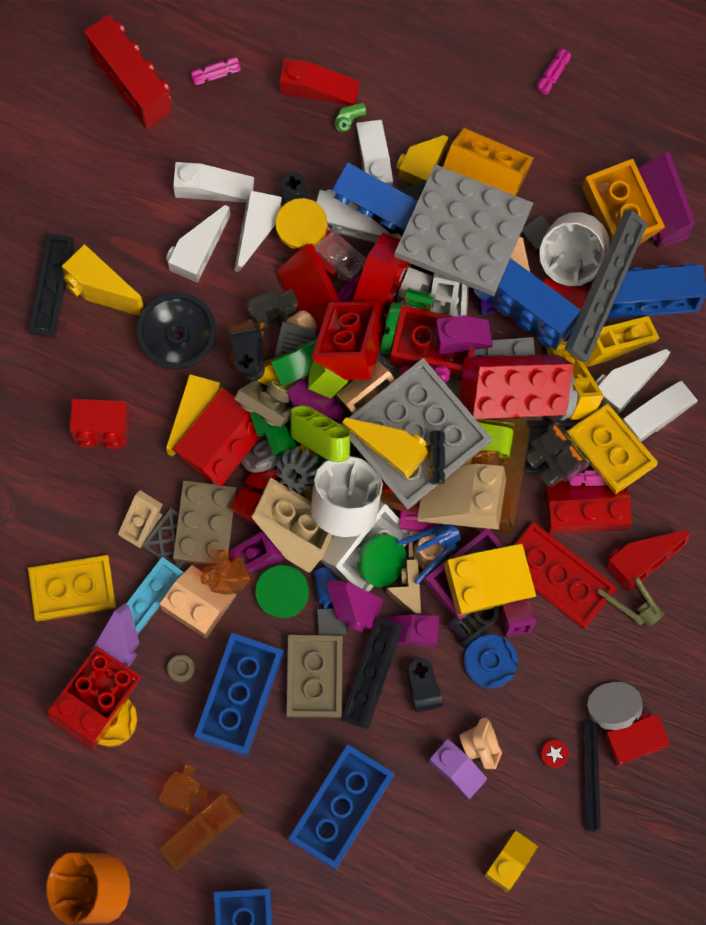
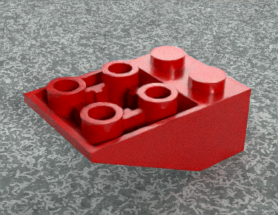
M96 646L48 710V721L93 751L113 724L142 676Z

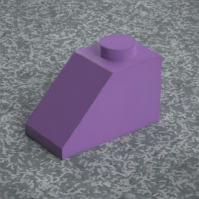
M125 603L114 611L91 651L92 653L97 646L127 667L135 660L137 653L134 651L139 644L129 605Z
M449 739L445 741L428 762L430 766L469 800L487 780L486 776L472 760Z

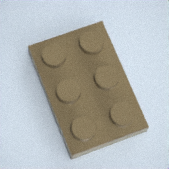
M258 380L252 381L238 391L235 400L241 403V407L249 412H256L263 416L264 421L268 424L281 427L291 419V410L294 408L292 401L284 403L274 399L267 393L266 389L268 386Z
M183 481L173 561L218 567L227 566L233 511L229 507L235 499L236 487H220L213 484Z
M288 635L287 718H341L342 636Z

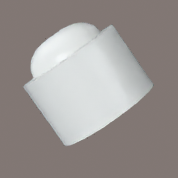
M582 212L568 213L559 217L549 227L540 247V262L546 274L555 282L566 286H581L596 277L609 247V235L604 225L595 217Z
M350 456L344 462H331L329 460L324 462L317 470L314 480L310 507L313 520L321 529L331 535L353 537L367 532L376 522L383 487L381 477L368 462L360 458Z

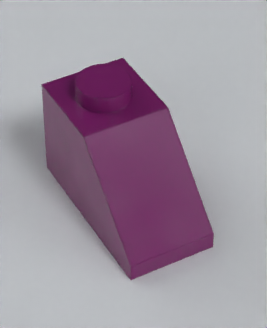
M464 315L436 319L435 333L439 355L493 347L488 320Z
M300 378L287 390L294 407L309 406L338 424H341L345 419L343 409L338 404L335 396L330 399L308 389L309 382Z
M263 531L229 550L237 576L276 564L285 559L283 554Z
M328 580L327 587L337 619L347 624V629L354 632L362 633L363 629L372 630L376 617L379 616L383 599L349 582Z
M529 599L499 606L505 637L532 633L537 622Z
M411 614L384 617L385 620L404 626L397 646L436 649L439 616Z

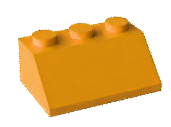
M463 128L451 144L443 167L516 196L534 158Z
M633 159L585 177L582 189L596 219L604 225L609 235V245L625 210H633L648 223L639 245L665 228Z

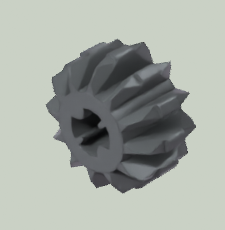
M297 446L293 450L290 448L286 450L282 457L277 460L276 466L278 468L275 475L282 477L280 484L286 483L288 491L295 488L298 494H300L304 490L309 491L313 489L316 472L322 464L316 463L318 455L311 456L309 448L302 452L301 448Z

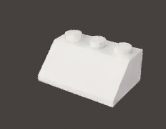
M380 502L376 522L367 532L353 537L334 535L330 540L324 557L320 561L342 581L349 582L369 592L373 585L366 583L360 577L357 569V561L359 562L361 556L358 554L367 539L375 534H389L401 540L409 536V531L399 529L400 519L385 503Z

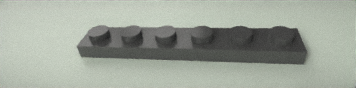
M633 210L624 211L564 348L580 362H588L647 227L648 223Z

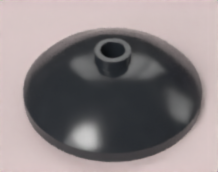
M180 292L168 293L155 298L144 308L137 324V338L143 353L153 363L168 369H185L198 364L209 354L216 339V323L211 310L197 297ZM180 333L183 336L181 339L176 340L173 338V335Z

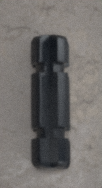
M438 430L431 431L430 433L432 445L430 446L429 468L432 471L429 472V481L434 485H441L445 482V473L443 471L445 469V446H443L445 444V433Z

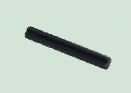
M587 722L582 725L585 830L588 832H598L601 829L598 729L596 723Z

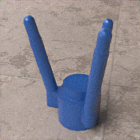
M438 524L431 529L397 541V544L400 546L432 535L433 538L416 548L418 552L435 543L439 548L445 546V549L414 580L415 584H419L451 551L457 548L455 543L461 540V536L454 525Z

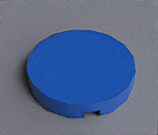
M494 634L482 635L470 643L464 656L465 671L471 681L480 687L489 689L502 687L508 683L515 674L518 664L516 649L510 641Z

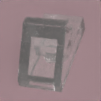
M334 230L314 247L317 254L334 268L336 277L339 279L351 281L364 268L366 258Z

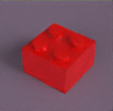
M72 399L70 432L75 444H79V447L94 448L95 445H105L107 449L112 450L128 446L130 413L126 401Z

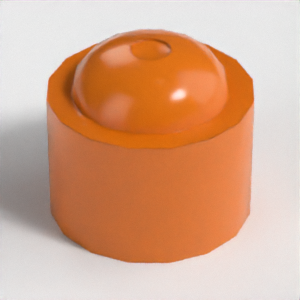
M67 853L57 859L50 869L47 879V899L50 909L57 919L66 924L110 923L119 918L126 908L130 895V879L126 867L119 858L109 853Z

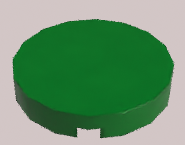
M393 301L390 305L380 347L381 353L391 355L402 303Z
M375 534L363 544L358 554L361 556L359 562L357 561V569L360 577L366 583L376 587H384L390 585L399 577L401 568H404L406 562V551L404 545L399 546L397 544V541H399L397 537L389 534Z
M278 565L269 568L260 576L256 584L255 595L259 607L265 614L278 619H288L295 617L304 609L308 601L309 587L306 578L299 570L291 566Z

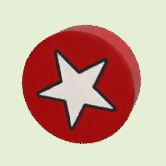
M558 740L547 742L541 750V760L549 768L556 769L562 767L569 757L567 746Z

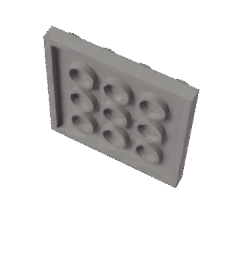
M434 164L394 257L494 296L532 209L533 202Z
M424 358L349 417L354 420L404 430L411 436L416 433L427 443L425 447L429 455L413 474L406 479L350 432L352 444L379 474L407 510L438 486L431 484L429 481V472L432 471L429 468L430 446L432 445L430 442L431 431L439 430L445 433V444H443L445 446V469L443 470L445 479L492 442L489 434Z

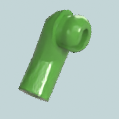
M364 103L341 108L335 119L336 129L340 132H346L350 129L354 118L366 115Z

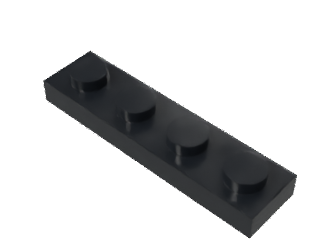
M50 233L47 235L28 331L30 335L56 338L66 287L62 265L72 256L74 237Z
M376 617L341 718L342 721L369 729L404 627L403 625Z

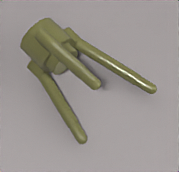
M639 577L635 578V582L646 601L637 608L639 611L638 615L602 589H598V594L633 618L639 626L645 623L647 627H650L665 615L652 599Z

